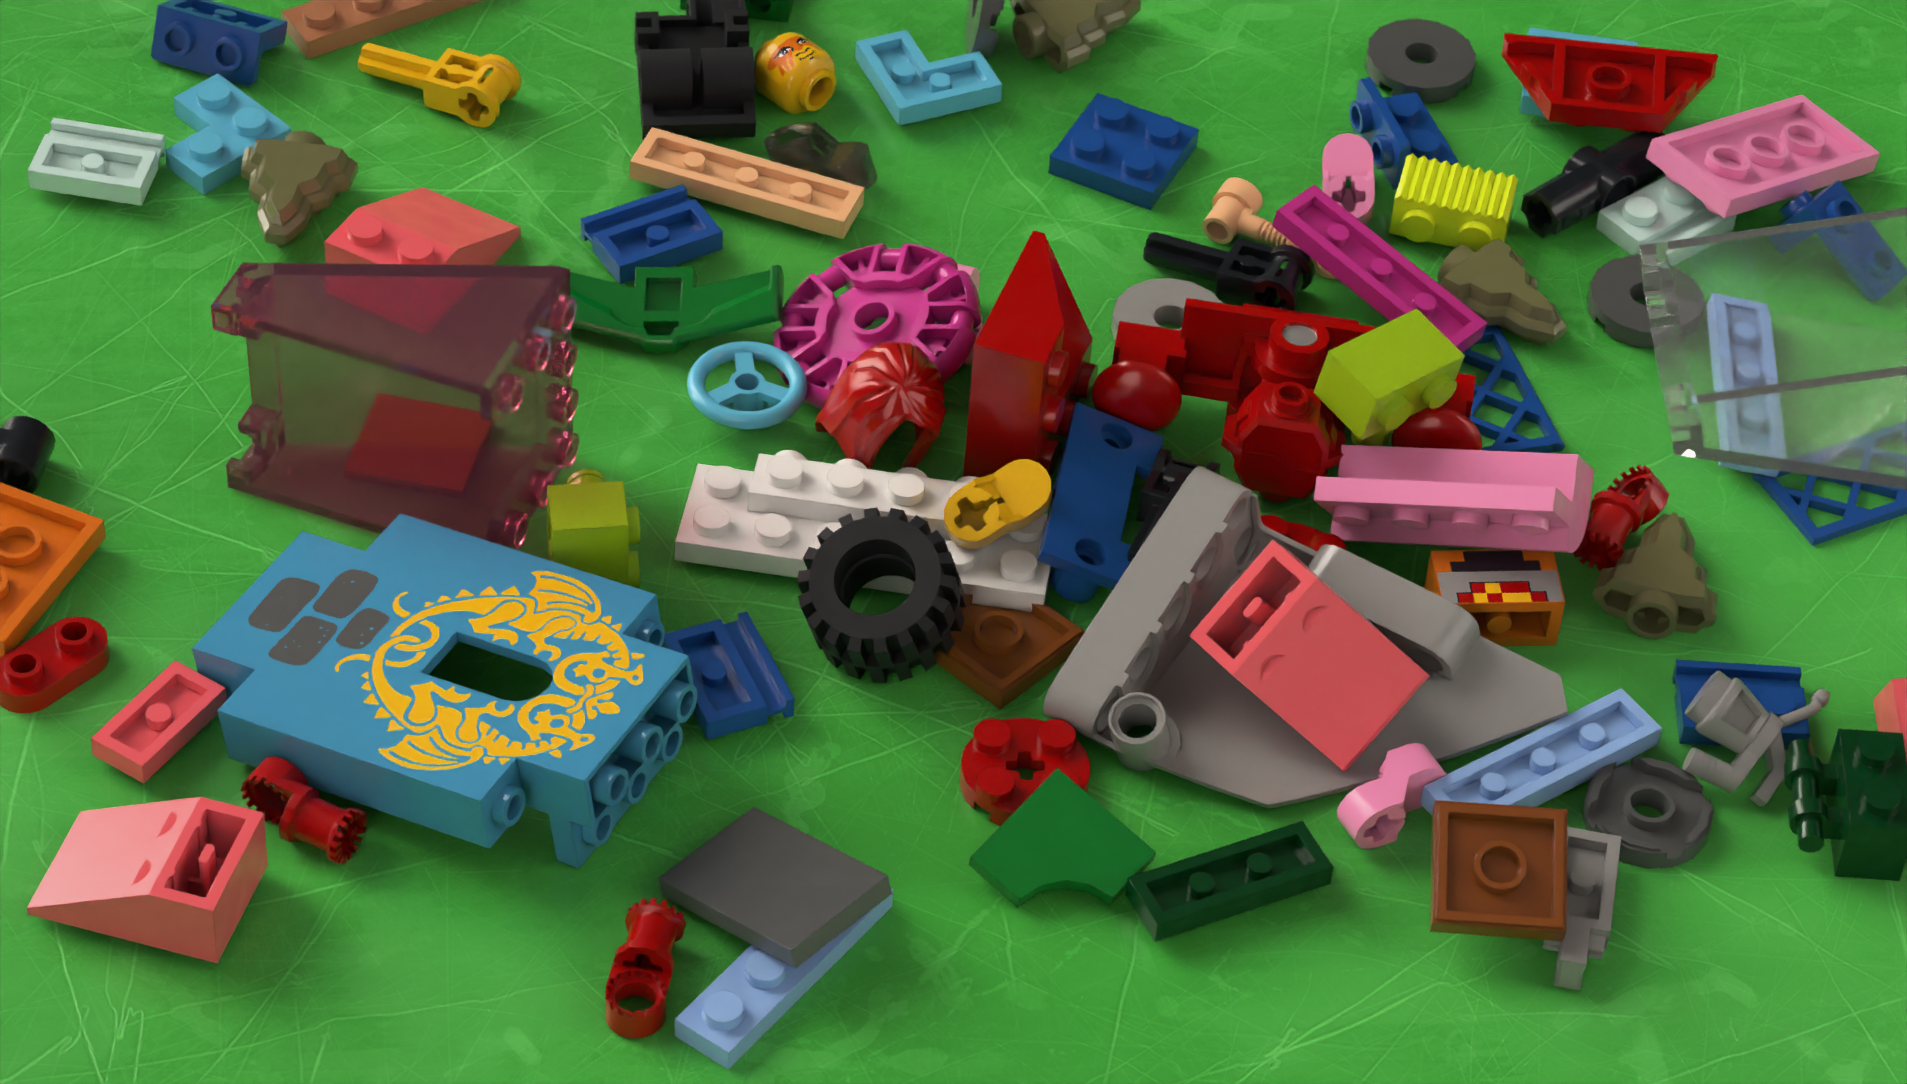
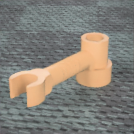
M1229 178L1222 184L1213 197L1212 210L1202 223L1205 235L1218 244L1230 243L1235 235L1239 233L1272 247L1290 245L1299 248L1272 226L1271 221L1267 222L1266 219L1256 216L1263 206L1262 195L1252 183L1242 178ZM1311 258L1315 266V272L1318 275L1327 279H1337Z

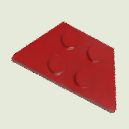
M1504 33L1502 57L1548 121L1566 123L1575 127L1589 125L1618 128L1627 132L1648 131L1662 133L1714 79L1718 61V54Z

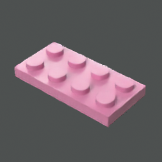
M1801 94L1653 138L1645 158L1660 168L1670 181L1683 186L1701 200L1710 212L1720 215L1725 219L1794 197L1804 190L1810 192L1829 186L1837 180L1842 182L1873 172L1881 153Z

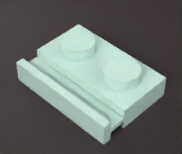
M53 117L51 131L49 134L44 135L27 170L29 188L142 206L158 171V161L160 157L164 158L165 135Z
M1664 176L1600 210L1596 229L1631 256L1656 257L1673 263L1732 231L1737 215L1724 219L1720 215L1710 212L1696 196L1683 186L1670 181Z

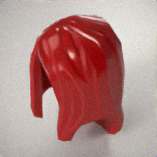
M884 342L874 345L864 351L844 369L828 394L823 408L816 416L815 429L817 432H828L836 438L846 459L858 460L867 469H871L878 451L888 437L904 421L913 422L916 430L915 444L902 466L904 468H916L927 455L933 442L939 437L946 415V408L944 406L945 389L940 371L928 359L926 353L911 343Z

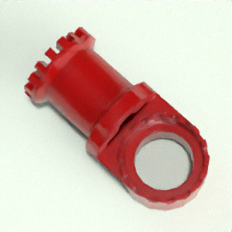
M1637 465L1636 468L1638 470L1636 471L1634 467L1629 468L1631 472L1629 475L1625 471L1620 474L1623 477L1621 481L1617 478L1612 481L1616 485L1615 487L1609 485L1606 491H1600L1595 494L1591 502V516L1587 522L1584 537L1578 549L1573 553L1574 557H1581L1579 561L1582 564L1588 561L1590 562L1588 567L1593 568L1594 564H1597L1598 571H1601L1602 568L1615 567L1618 559L1624 553L1623 546L1629 534L1636 532L1641 525L1654 519L1667 504L1669 493L1650 468L1645 465L1643 467Z
M276 756L266 757L242 783L241 791L244 792L242 798L244 800L247 797L250 799L246 803L248 808L254 805L256 811L264 812L266 822L271 820L272 824H279L281 839L290 843H297L300 840L327 852L328 860L338 864H346L347 860L352 858V852L356 853L359 849L354 843L355 841L361 843L362 838L357 836V834H363L366 831L367 827L364 826L367 824L368 819L365 818L367 816L366 812L358 808L344 810L320 799L319 792L309 786L304 774L287 760Z
M644 898L641 899L640 904H633L632 908L629 907L625 925L629 933L626 943L619 946L616 950L605 990V1020L609 1028L620 1036L644 1038L660 1030L666 1021V997L675 966L671 952L673 944L682 938L686 926V921L683 919L684 914L682 912L674 913L676 908L673 905L667 907L668 901L662 900L660 905L657 904V898H651L650 903ZM641 996L653 1002V1006L643 1012H630V1010H623L618 1006V1003L627 997Z

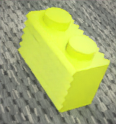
M1412 153L1406 157L1394 198L1389 234L1406 237L1413 242L1419 243L1430 242L1454 248L1466 245L1474 251H1478L1496 239H1500L1505 243L1513 211L1518 178L1514 174L1507 177L1503 172L1496 175L1492 170L1484 172L1481 167L1473 170L1470 165L1462 168L1458 162L1451 165L1447 160L1440 163L1434 158L1429 161L1425 156L1417 158Z

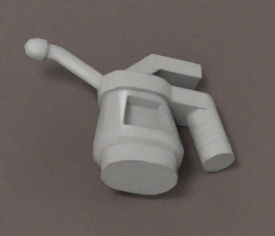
M1720 670L1716 671L1698 691L1685 710L1684 715L1696 723L1695 730L1699 734L1732 750L1737 755L1731 764H1728L1693 747L1685 758L1683 771L1732 793L1739 787L1757 760L1765 752L1768 772L1749 798L1759 807H1762L1769 801L1784 779L1786 757L1781 728L1816 715L1829 702L1830 693L1821 688L1813 694L1809 705L1778 717L1773 712L1768 713L1740 679H1730Z

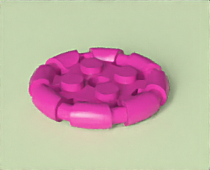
M882 243L844 253L830 261L831 267L818 276L811 273L799 284L784 304L782 319L779 320L782 326L776 329L773 335V346L791 355L800 364L805 373L807 394L804 401L816 408L822 409L828 394L844 369L868 348L884 342L911 343L913 346L919 347L928 355V359L940 371L944 384L963 365L974 346L976 335L972 330L981 323V304L976 285L970 275L963 270L957 271L956 261L945 253L933 248L904 243L902 248L888 249L886 244ZM845 286L848 291L836 299L833 293ZM887 318L881 326L865 330L875 319ZM938 321H947L949 324H935V323L938 322ZM777 368L783 381L787 385H789V381L785 374Z

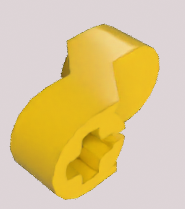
M1017 459L1006 464L993 474L974 479L957 490L947 500L944 508V523L949 538L962 548L980 549L991 544L1004 534L1023 529L1048 509L1052 500L1051 479L1047 470L1040 463L1033 460Z

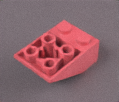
M1273 539L1189 635L1233 677L1344 772L1349 769L1430 676L1299 558Z
M204 797L80 811L27 907V914L218 964L268 866L264 812Z

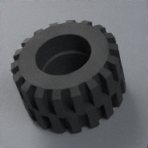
M878 507L864 509L865 518L854 521L851 513L839 518L841 528L832 532L826 527L817 536L821 544L819 549L808 547L803 557L808 570H802L798 573L797 584L802 593L798 598L819 648L823 649L827 660L836 668L843 664L847 674L857 679H861L865 671H868L872 681L877 683H887L888 674L897 673L899 680L902 681L913 678L911 668L921 664L925 671L936 665L934 653L937 650L947 654L953 647L955 642L950 631L961 632L965 619L961 608L966 607L965 593L945 540L937 530L931 532L927 521L916 515L908 522L905 511L895 508L890 509L888 517L881 516ZM894 575L905 577L915 582L908 598L890 612L880 615H864L850 610L851 602L856 593L865 584L876 578Z

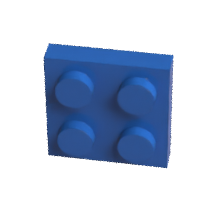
M1097 93L1050 155L1048 173L1151 210L1197 147L1199 129L1175 121L1172 118L1127 104L1119 99Z

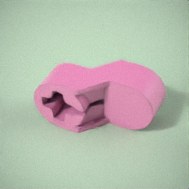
M1350 133L1340 134L1330 139L1324 147L1322 156V191L1367 226L1372 220L1375 199L1372 147L1366 139L1359 135ZM1346 178H1350V188H1346Z
M1412 743L1387 751L1386 759L1379 769L1381 774L1378 775V779L1356 787L1339 804L1337 819L1360 848L1372 849L1396 841L1399 831L1404 826L1405 820L1403 818L1406 817V813L1422 807L1420 801L1423 786L1447 775L1424 744Z

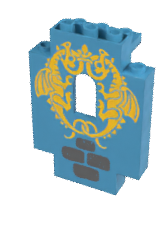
M402 513L390 523L365 551L302 531L192 648L198 673L226 687L227 700L217 712L229 758L253 767H257L266 757L276 756L283 758L295 765L304 774L311 787L488 849L494 845L508 827L517 823L524 808L527 806L548 813L557 861L576 868H580L597 846L600 847L606 843L615 824L632 804H636L642 799L648 784L665 763L671 762L676 757L683 739L682 728L679 724L690 718L697 702V689L693 684L689 655L662 647L665 630L661 624L656 594ZM459 641L544 669L551 674L553 680L549 687L536 697L522 701H509L429 674Z

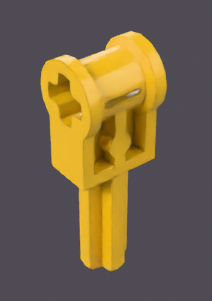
M367 43L362 47L358 59V69L361 72L423 89L425 107L457 115L474 127L485 128L491 126L499 116L501 103L504 100L513 98L520 90L522 84L520 73L515 65L508 59L496 54H487L480 57L448 48L439 60L435 61Z

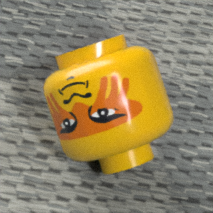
M793 32L784 33L773 40L765 42L756 53L754 59L755 88L765 98L785 112L799 114L807 110L816 111L822 108L832 97L837 83L834 60L825 50L803 35Z

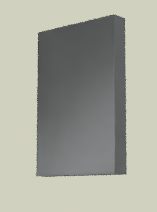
M755 807L658 878L663 897L794 968L805 962L892 894L888 875Z

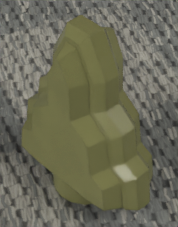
M1011 0V8L1015 15L1012 24L1013 36L1019 51L1025 58L1034 59L1042 56L1053 68L1062 73L1075 67L1078 63L1090 59L1092 49L1105 44L1107 34L1114 32L1119 27L1125 26L1140 11L1141 1Z
M294 131L287 134L283 140L257 139L252 147L244 150L241 165V178L250 182L249 198L259 204L257 222L265 242L276 244L280 248L289 243L307 227L311 216L319 214L320 210L329 207L334 197L339 196L341 192L348 191L358 173V163L349 158L343 149L328 146L320 137L307 131Z
M1496 239L1478 251H1474L1466 245H1460L1452 250L1443 261L1437 276L1438 284L1487 322L1486 326L1499 325L1500 328H1505L1524 341L1543 346L1547 343L1553 344L1566 334L1567 324L1555 305L1537 291V280L1523 268L1525 260L1513 252L1512 248L1502 240Z
M1674 512L1671 515L1662 514L1643 532L1640 546L1625 550L1615 567L1602 568L1592 596L1597 603L1601 604L1605 613L1625 619L1633 632L1650 639L1667 637L1673 631L1697 633L1703 627L1714 625L1717 614V594L1707 588V570L1693 559L1695 540L1685 518L1678 517L1677 513Z

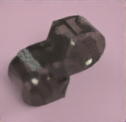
M816 122L797 123L781 127L771 132L764 140L770 161L862 186L864 190L872 186L878 178L867 144L863 142H839Z

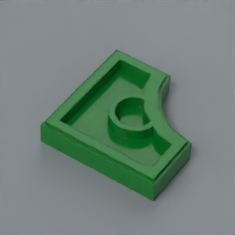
M1057 768L970 857L969 866L1016 907L1021 906L1039 893L1062 888L1088 892L1111 905L1126 890L1127 878L1142 873L1154 860L1156 852Z

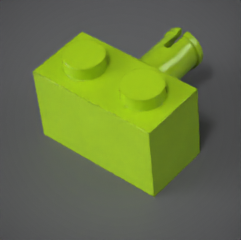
M1416 308L1328 351L1313 393L1352 431L1351 441L1354 445L1388 446L1392 430L1402 425L1409 416L1427 407L1436 409L1449 400L1457 388L1455 379L1465 355Z
M584 469L571 474L567 479V484L547 485L548 560L639 588L637 550L629 551V544H640L638 506L626 507L623 481L606 482L601 472Z

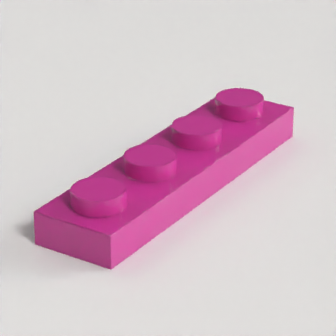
M1312 185L1276 211L1272 223L1276 230L1389 321L1417 308L1461 352H1464L1482 338L1487 325L1485 320L1316 185Z

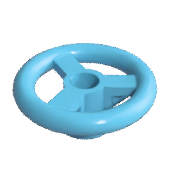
M738 341L714 347L698 358L690 369L687 379V390L693 405L708 419L730 428L752 430L774 426L796 413L805 400L807 380L800 364L785 351L761 342ZM734 360L736 372L731 375L729 383L707 392L705 380L708 374L715 367ZM754 360L769 363L780 369L789 381V389L765 381L763 375L755 371Z

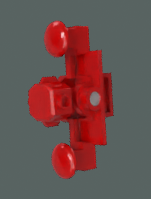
M1186 298L1181 330L1119 321L1112 365L1104 369L1094 381L1092 387L1093 404L1096 410L1155 432L1166 427L1176 418L1181 408L1182 395L1228 402L1221 446L1232 453L1234 458L1233 468L1242 485L1251 491L1258 492L1262 498L1271 502H1284L1291 497L1306 499L1315 490L1316 476H1326L1328 469L1338 466L1340 458L1344 455L1341 453V445H1345L1346 435L1344 432L1346 425L1313 393L1328 351L1377 327L1361 325L1358 320L1246 303H1243V306ZM1458 373L1455 379L1457 388L1449 400L1436 409L1427 407L1409 416L1402 425L1393 430L1391 436L1392 447L1482 450L1481 434L1477 426L1470 420L1475 375Z

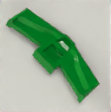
M549 264L547 265L544 320L637 342L639 347L645 352H678L692 340L781 320L784 274L782 266L774 265L768 271L696 287L697 276L694 267H635L634 287L560 270L556 265Z

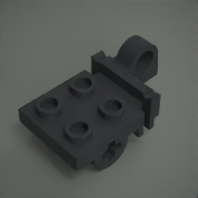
M686 0V15L659 16L658 12H636L634 43L637 56L643 140L652 127L692 139L755 137L754 56L752 47H749L750 30L745 0Z

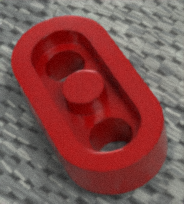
M65 618L52 624L0 658V706L14 713L26 714L45 709L99 674L109 661L108 636L105 628L90 618Z

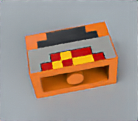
M1435 550L1430 552L1424 588L1454 602L1469 612L1479 625L1480 636L1500 646L1556 645L1565 607V598L1554 552L1523 550Z

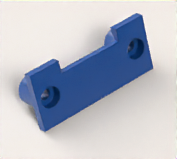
M1078 402L1075 403L1071 410L1037 561L1054 567L1050 573V582L1060 596L1072 602L1083 603L1093 599L1100 586L1113 590L1131 563L1127 558L1131 545L1121 542L1135 473H1138L1142 478H1148L1156 456L1162 448L1164 436Z

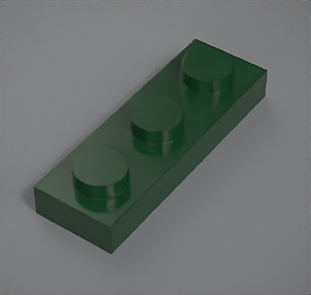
M1300 821L1128 877L1125 895L1156 942L1331 884L1333 865L1304 822Z

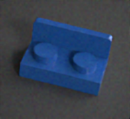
M170 0L158 5L151 57L160 62L211 76L218 73L226 80L250 86L258 80L263 52L285 43L288 22L211 0Z
M1371 77L1359 79L1356 100L1351 102L1349 108L1350 122L1354 132L1361 134L1372 147L1374 166L1378 170L1382 169L1393 190H1397L1406 157L1412 153L1417 158L1425 156L1429 161L1436 158L1440 163L1446 160L1451 165L1459 163L1417 92L1383 98Z

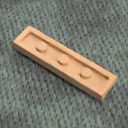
M653 127L630 160V179L663 189H670L683 184L689 196L840 239H844L864 204V187Z

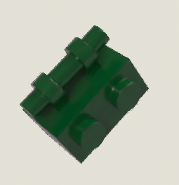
M1839 728L1829 764H1822L1820 759L1814 756V747L1809 740L1797 739L1792 741L1788 746L1789 759L1784 763V779L1786 787L1793 793V803L1788 808L1789 826L1791 831L1797 835L1800 850L1808 853L1817 852L1823 848L1824 839H1831L1835 876L1900 881L1907 859V762L1903 733ZM1819 795L1826 796L1827 806L1819 799Z

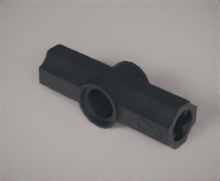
M1635 132L1601 152L1589 145L1579 149L1567 161L1560 175L1524 194L1521 210L1527 218L1529 228L1542 238L1549 234L1556 235L1595 212L1599 214L1600 210L1631 195L1635 189L1662 175L1664 172L1645 157L1651 140L1665 134L1663 132Z

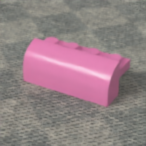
M1341 445V453L1344 455L1339 461L1338 477L1316 476L1314 501L1333 515L1330 533L1339 536L1344 542L1573 553L1580 546L1585 534L1590 510L1594 469L1578 454Z

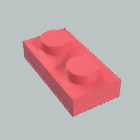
M175 660L91 737L93 756L144 784L218 714L217 710L227 700L226 687Z

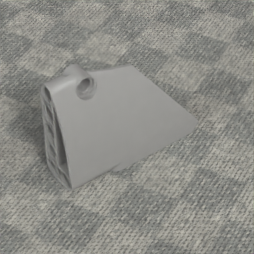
M1197 466L1185 479L1054 678L1043 705L1045 716L1050 719L1064 720L1070 723L1076 732L1115 751L1119 761L1128 769L1150 771L1158 768L1196 784L1267 809L1351 790L1364 783L1378 779V775L1381 774L1379 769L1386 759L1387 751L1407 744H1424L1439 763L1568 716L1561 675L1480 636L1477 621L1464 608L1340 547L1325 544L1317 552L1266 527L1261 521L1257 495L1253 494L1250 489L1203 466ZM1272 539L1299 558L1430 675L1346 772L1341 770L1233 677L1189 636ZM1137 726L1154 728L1149 735L1143 738H1132L1126 735Z

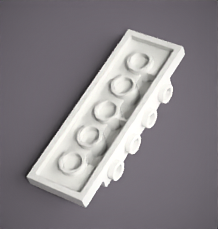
M782 450L775 456L759 453L754 471L698 463L675 540L674 559L677 561L798 578L799 571L808 570L803 560L808 547L815 549L821 547L817 536L826 527L835 532L841 528L839 518L851 513L854 521L865 518L864 509L878 507L880 515L888 517L891 508L904 510L908 522L917 515L928 522L931 532L937 530L946 542L948 550L951 552L964 593L973 595L972 604L1032 612V603L1040 605L1045 603L1052 566L1037 561L1048 515L1045 513L1023 529L1004 534L991 544L980 549L962 548L949 538L944 523V508L947 500L957 490L978 477L964 476L955 482L928 478L924 472L913 467L901 468L896 473L867 469L860 461L850 458L839 460L835 464L809 461L801 453L794 450ZM883 576L868 582L862 588L910 594L915 582L901 576Z

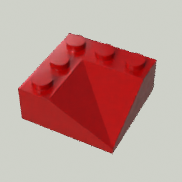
M1034 230L1031 233L974 343L963 477H984L993 474L1006 464L1017 459H1030L1038 462L1051 476L1060 454L1061 443L1059 440L1061 436L1066 437L1071 410L1080 397L1089 399L1092 394V387L1098 373V365L1090 363L1093 338L1045 233Z

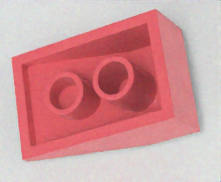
M424 187L359 207L324 241L327 294L427 336L521 236V227Z

